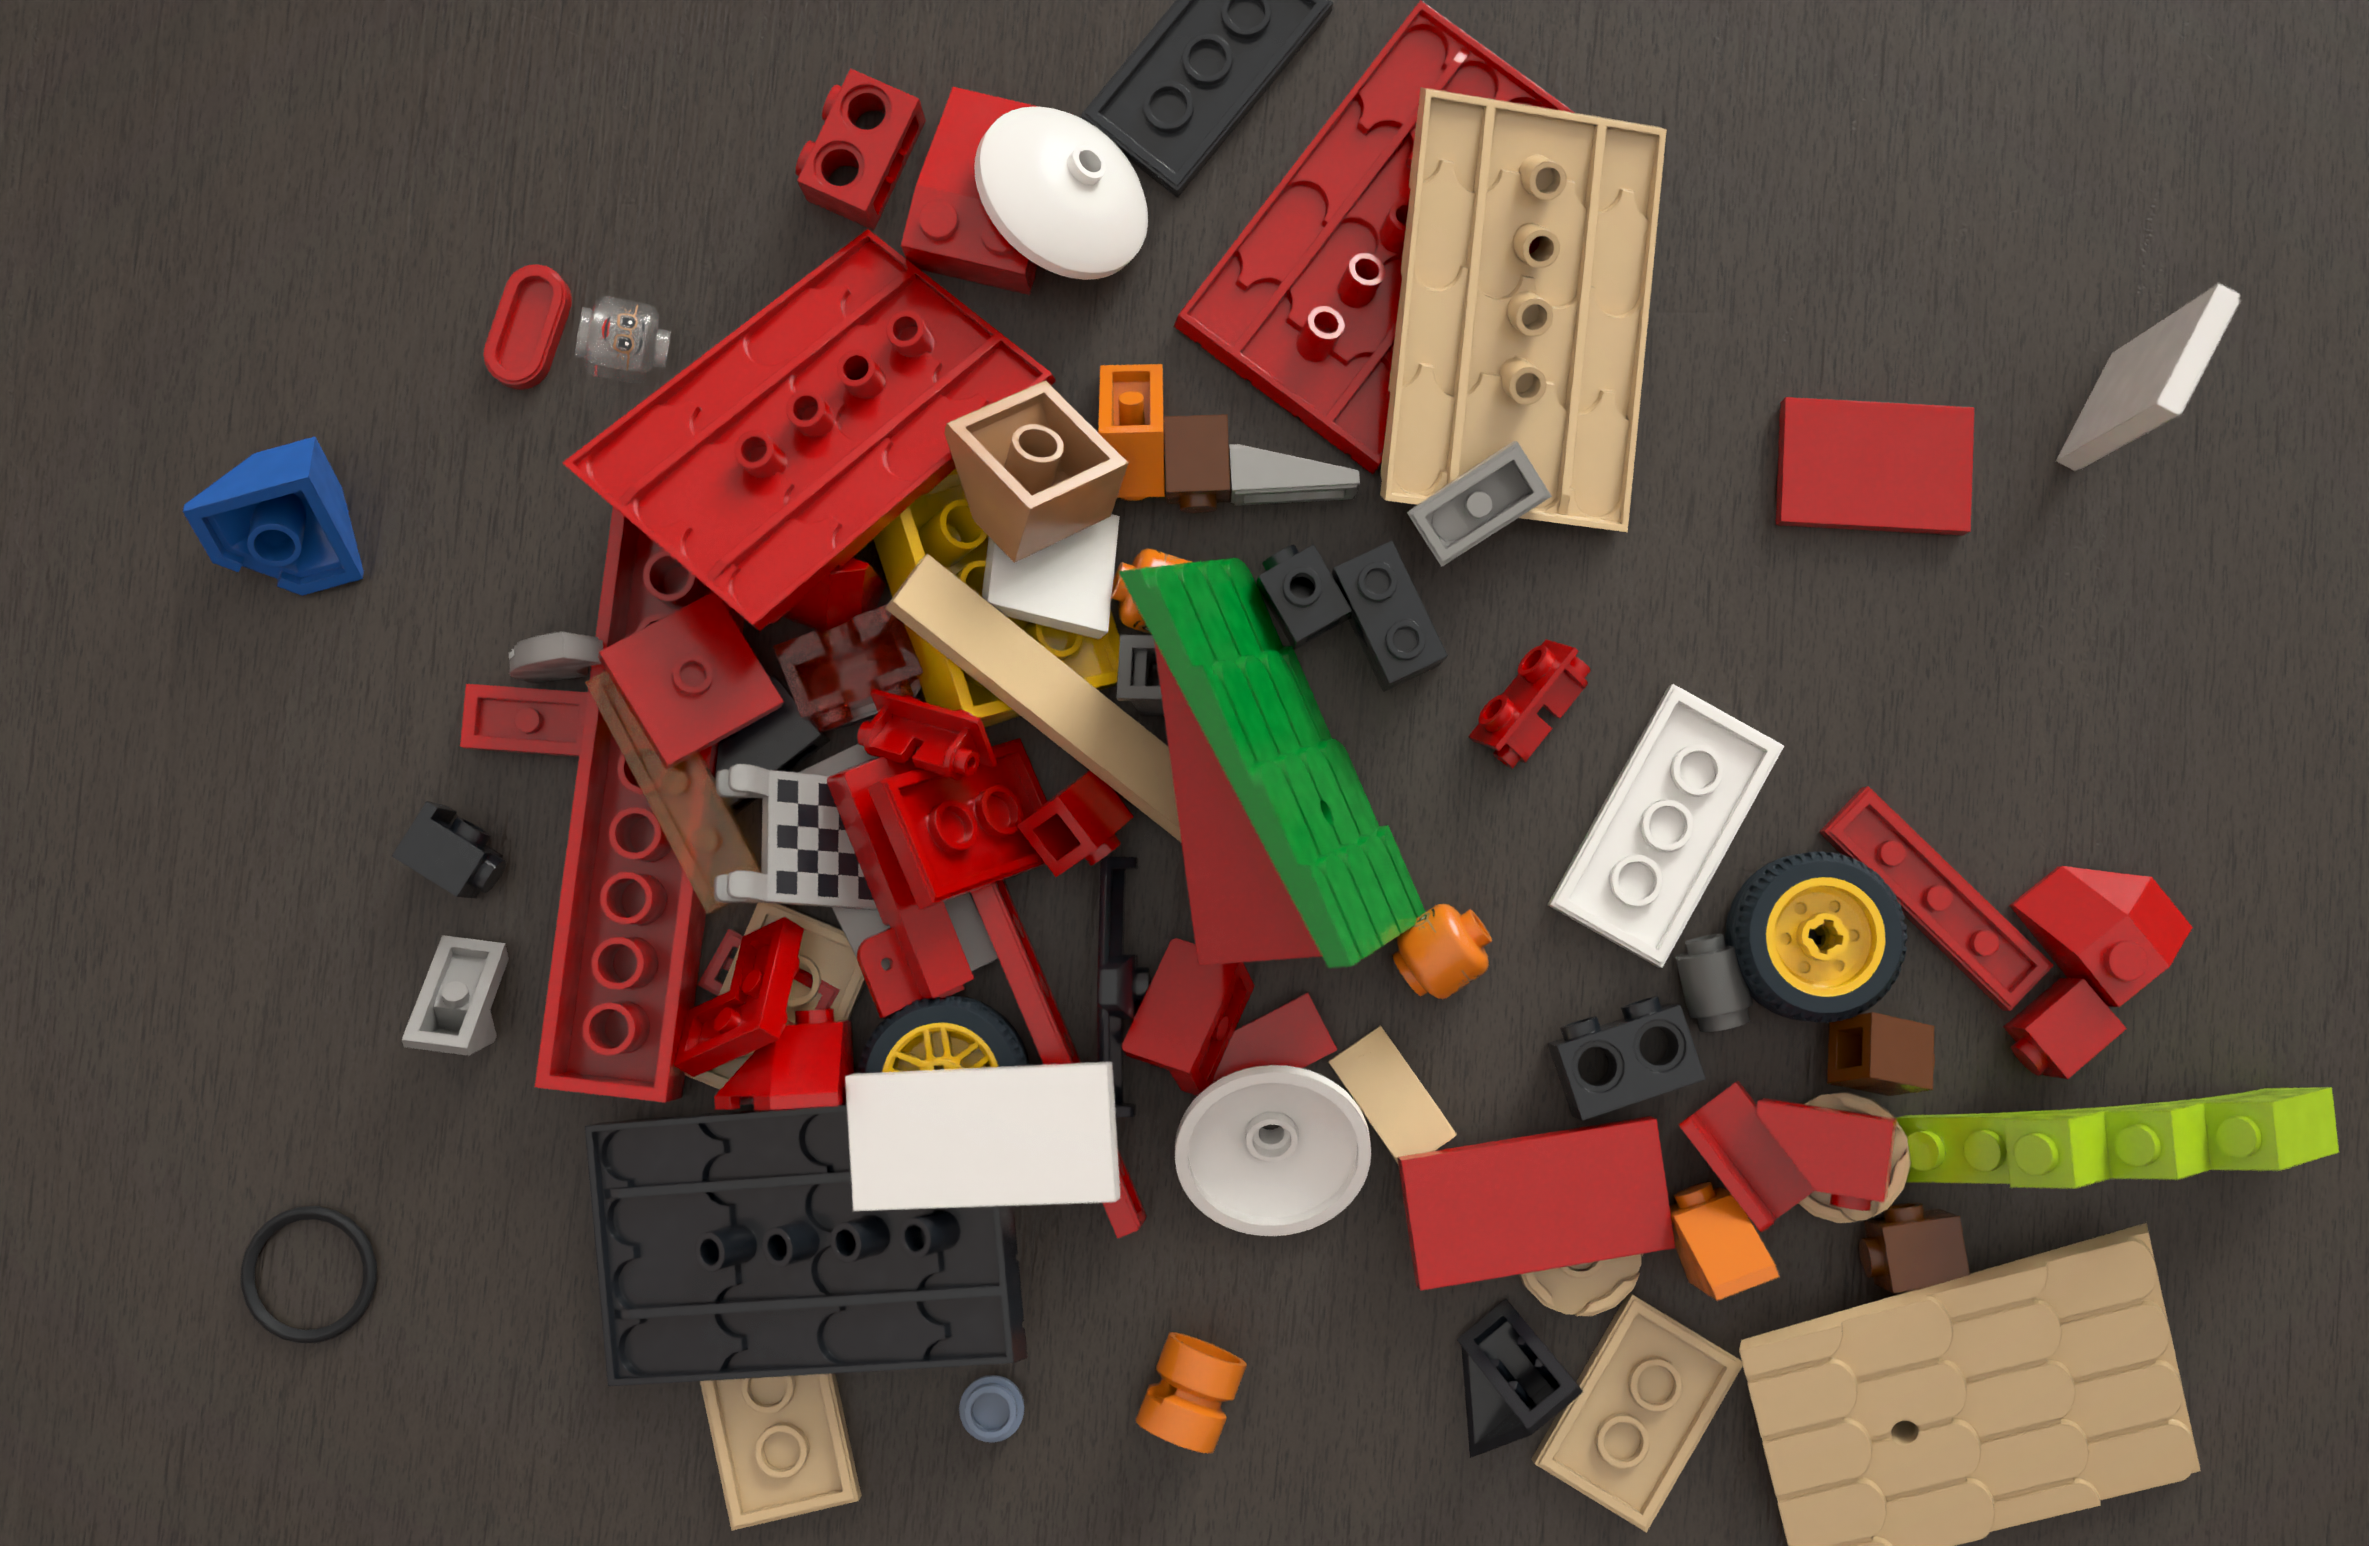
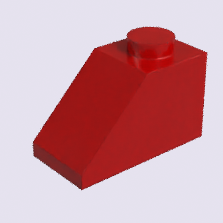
M1768 1098L1757 1101L1756 1115L1812 1188L1818 1192L1831 1194L1830 1205L1852 1210L1870 1211L1872 1201L1885 1202L1888 1197L1897 1118Z

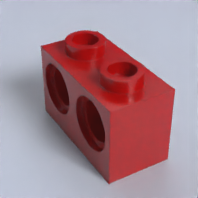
M850 68L843 85L839 86L836 84L830 90L822 110V119L825 123L816 142L809 140L804 145L797 160L795 173L799 176L797 182L807 201L875 230L926 119L919 98ZM867 111H879L885 114L883 121L873 129L864 130L855 126L857 119ZM841 166H853L859 169L856 178L847 185L836 186L829 183L831 174Z

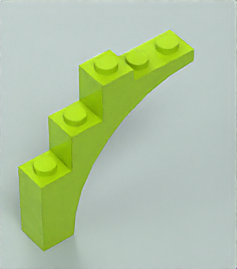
M2332 1087L2264 1088L2207 1098L2111 1107L2007 1113L1905 1115L1895 1117L1908 1140L1911 1165L1906 1182L2010 1184V1187L2078 1188L2108 1179H2181L2209 1170L2280 1171L2339 1153Z

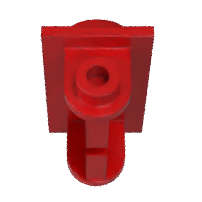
M1545 640L1542 645L1533 648L1524 656L1518 666V675L1503 694L1494 697L1484 706L1478 718L1479 724L1468 737L1472 741L1495 749L1493 755L1510 769H1513L1519 761L1526 763L1552 730L1537 713L1544 707L1554 717L1560 719L1587 687L1588 682L1585 678L1591 671L1590 667L1576 657L1579 651L1575 647Z
M874 688L870 692L878 713L872 721L863 722L857 733V741L859 745L864 746L867 754L905 764L916 748L920 747L912 757L915 767L941 774L954 780L974 775L979 763L990 767H995L997 764L981 718L964 710L954 711L921 702L909 695L899 696Z

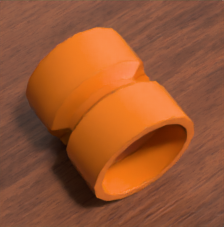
M1169 1332L1156 1365V1370L1162 1377L1161 1382L1149 1384L1137 1414L1136 1423L1151 1434L1180 1447L1207 1454L1214 1453L1227 1419L1226 1414L1221 1409L1222 1402L1234 1400L1247 1366L1246 1362L1236 1355L1203 1340L1185 1334Z

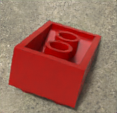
M957 87L952 88L916 183L901 242L902 250L909 262L920 270L1030 295L1037 264L1018 252L1002 236L991 221L977 190L974 165L976 151L982 137L998 118L1015 109L1039 106Z

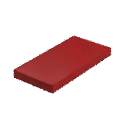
M1651 1116L1397 1157L1415 1281L1420 1291L1675 1248L1657 1119Z

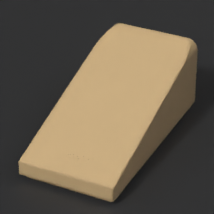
M1381 1026L1328 1061L1397 1164V1157L1435 1151L1457 1135Z

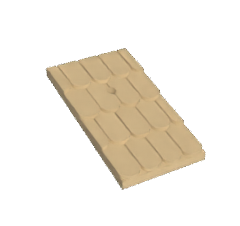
M1421 87L1409 179V188L1411 190L1401 263L1402 283L1388 388L1390 399L1380 474L1382 479L1380 495L1385 501L1418 505L1511 442L1517 441L1552 496L1519 518L1628 532L1667 129ZM1536 237H1539L1538 248L1535 252L1529 254L1531 242Z
M2147 1223L1971 1273L1969 1276L1924 1289L1912 1290L1741 1340L1739 1352L1748 1381V1388L1760 1436L1763 1441V1448L1788 1546H1956L1983 1539L1992 1531L2101 1506L2100 1500L2183 1481L2191 1473L2200 1471Z

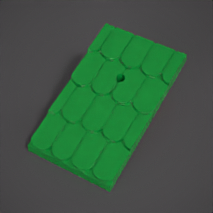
M1227 558L1118 571L1154 638L1198 965L1323 956L1328 968L1349 967L1416 924L1417 918L1426 911L1389 825L1379 826L1348 752L1340 741L1332 739L1293 646L1283 647L1254 577L1247 565L1238 558Z

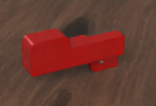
M913 752L905 764L884 757H877L827 778V785L884 925L890 926V928L863 940L857 950L858 964L880 1018L901 1010L904 1006L911 1005L913 1001L918 999L919 1001L924 998L935 999L940 997V1000L945 999L946 996H951L964 990L963 984L974 979L944 902L919 911L868 790V787L880 780L919 769L915 767L912 760L915 752ZM884 958H887L890 963L887 970H884L881 966Z

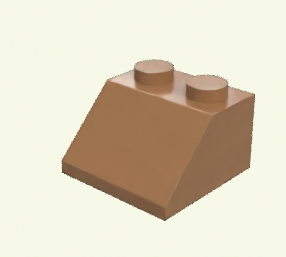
M1046 380L946 423L944 432L973 520L1014 563L1110 517L1128 466V462Z

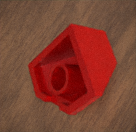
M2058 866L2009 905L2066 977L2084 978L2108 1007H2120L2168 969L2193 928L2156 881L2148 876Z
M834 1008L794 1011L795 1023L786 1024L780 1035V1040L755 1050L714 1096L715 1110L740 1109V1105L754 1104V1110H782L839 1106L847 1102L845 1076L854 1074L852 1020L834 1021Z

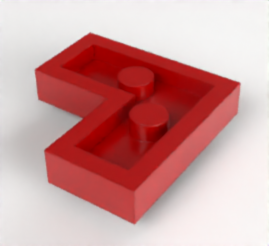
M784 916L742 937L730 990L688 1010L674 1063L675 1067L692 1077H696L780 1040V1035L787 1023L786 1008L792 981L800 965L798 954L804 928Z

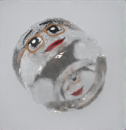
M601 296L594 302L592 309L582 307L574 357L584 358L586 371L595 377L642 384L649 378L652 366L665 368L671 331L659 329V314L654 306L610 296Z

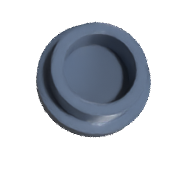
M987 1375L973 1381L964 1391L959 1405L960 1419L964 1428L974 1438L984 1442H999L1014 1434L1022 1422L1025 1410L1024 1399L1019 1388L1011 1380L999 1375Z

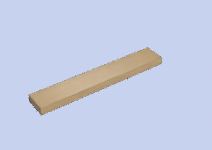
M929 554L925 555L912 570L885 609L1181 842L1169 747Z

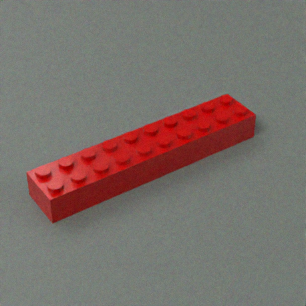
M614 507L612 509L595 637L603 641V649L713 592ZM721 598L743 634L745 618ZM602 664L592 665L535 1087L666 1103L680 1099L683 1095L685 1072L675 1067L674 1063L687 1012L694 1008L719 818V814L711 805L719 742L666 770Z

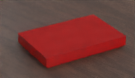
M1785 397L1780 402L1776 525L1965 535L1971 532L1974 407Z
M1020 738L992 746L991 748L997 761L995 767L979 763L977 771L970 777L964 776L959 780H954L947 776L919 768L880 780L868 787L919 911L1046 865L1017 827L1018 824L1047 802Z

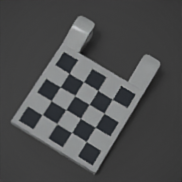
M745 764L732 766L729 770L717 771L716 791L719 796L762 798L761 873L734 871L728 875L716 876L714 895L718 902L775 903L877 910L827 785V778L829 776L767 770Z

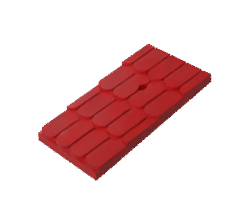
M1421 0L1185 305L1174 324L1177 330L1195 343L1201 344L1204 350L1243 379H1248L1254 387L1293 416H1298L1301 422L1340 451L1352 456L1351 459L1371 474H1374L1382 464L1390 399L1388 388L1402 283L1401 263L1411 190L1409 188V179L1421 87L1575 113ZM1536 237L1531 242L1529 254L1535 252L1538 248L1539 237Z
M867 229L566 459L563 464L761 631L767 624L778 621L838 565L842 568L920 495L929 493L956 468L944 433L946 423L1045 380L1052 386L1056 380L1053 374Z

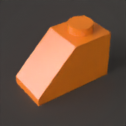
M1163 364L1100 365L1098 433L1128 462L1117 498L1137 501L1147 497H1165Z
M1706 1182L1681 1190L1674 1195L1677 1204L1669 1207L1675 1248L1690 1284L1718 1301L1780 1277L1775 1263L1750 1219L1728 1190L1721 1187L1713 1189L1711 1182Z

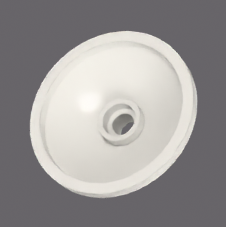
M1023 107L1012 110L998 118L984 134L976 151L974 165L975 181L981 202L1002 236L1027 259L1058 275L1090 280L1113 275L1124 268L1139 252L1144 243L1148 227L1145 195L1129 160L1106 134L1075 115L1046 107Z
M1267 1065L1243 1069L1229 1074L1208 1086L1187 1108L1180 1121L1175 1139V1163L1178 1178L1183 1190L1193 1204L1206 1216L1227 1228L1258 1236L1296 1234L1313 1229L1331 1220L1342 1212L1358 1195L1368 1175L1371 1162V1142L1368 1126L1363 1113L1352 1097L1339 1085L1320 1074L1285 1065ZM1266 1125H1279L1278 1128L1273 1130L1262 1128Z

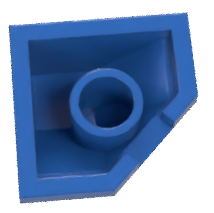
M316 437L252 454L184 504L183 513L214 564L239 572L242 566L278 579L277 587L302 596L363 579L364 570L343 489Z

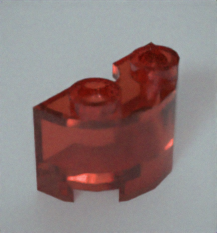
M887 605L854 616L846 623L825 631L815 630L773 646L801 718L805 721L813 720L818 732L832 730L854 719L852 710L873 703L870 694L873 688L899 696H914L910 684L916 681L924 672L904 623L885 609Z

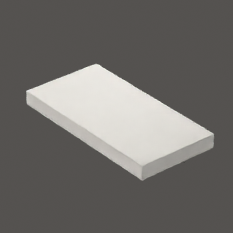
M2218 283L2114 351L2056 461L2077 471L2181 415L2240 302L2238 299L2240 294Z
M1674 684L1668 686L1547 905L1654 966L1663 968L1784 745Z
M1112 1062L858 1073L845 1076L853 1211L1116 1202L1121 1198Z

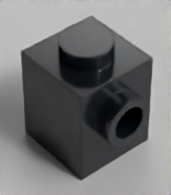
M1295 544L1290 545L1273 554L1262 563L1266 572L1258 576L1257 587L1294 650L1349 619L1352 609L1314 544L1301 552L1298 551Z

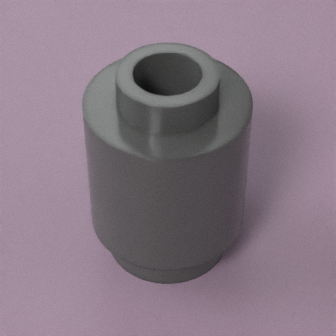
M1723 934L1706 935L1686 941L1687 952L1677 955L1675 959L1690 1018H1696L1699 1031L1715 1032L1749 1023L1748 1007L1753 1005L1750 989L1741 973L1735 947L1726 945Z

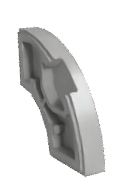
M567 632L550 633L517 642L512 652H508L509 674L514 679L531 683L589 676L588 666L602 664L598 659L599 651L603 650V641L599 640L598 637Z

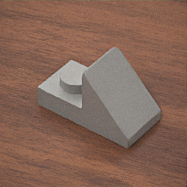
M442 935L402 1038L403 1046L406 1048L469 1056L494 1043L497 1035L490 1009L509 960L506 944Z

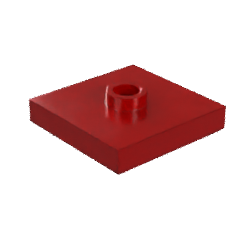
M714 592L599 651L598 659L666 770L781 708L784 702L721 598Z

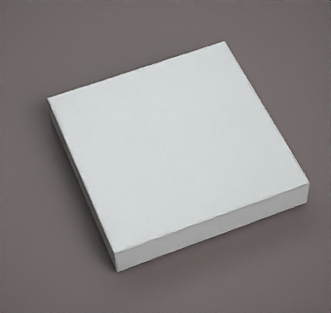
M1111 514L1110 517L1015 563L989 537L982 598L1007 617L1101 639L1108 633L1120 516Z

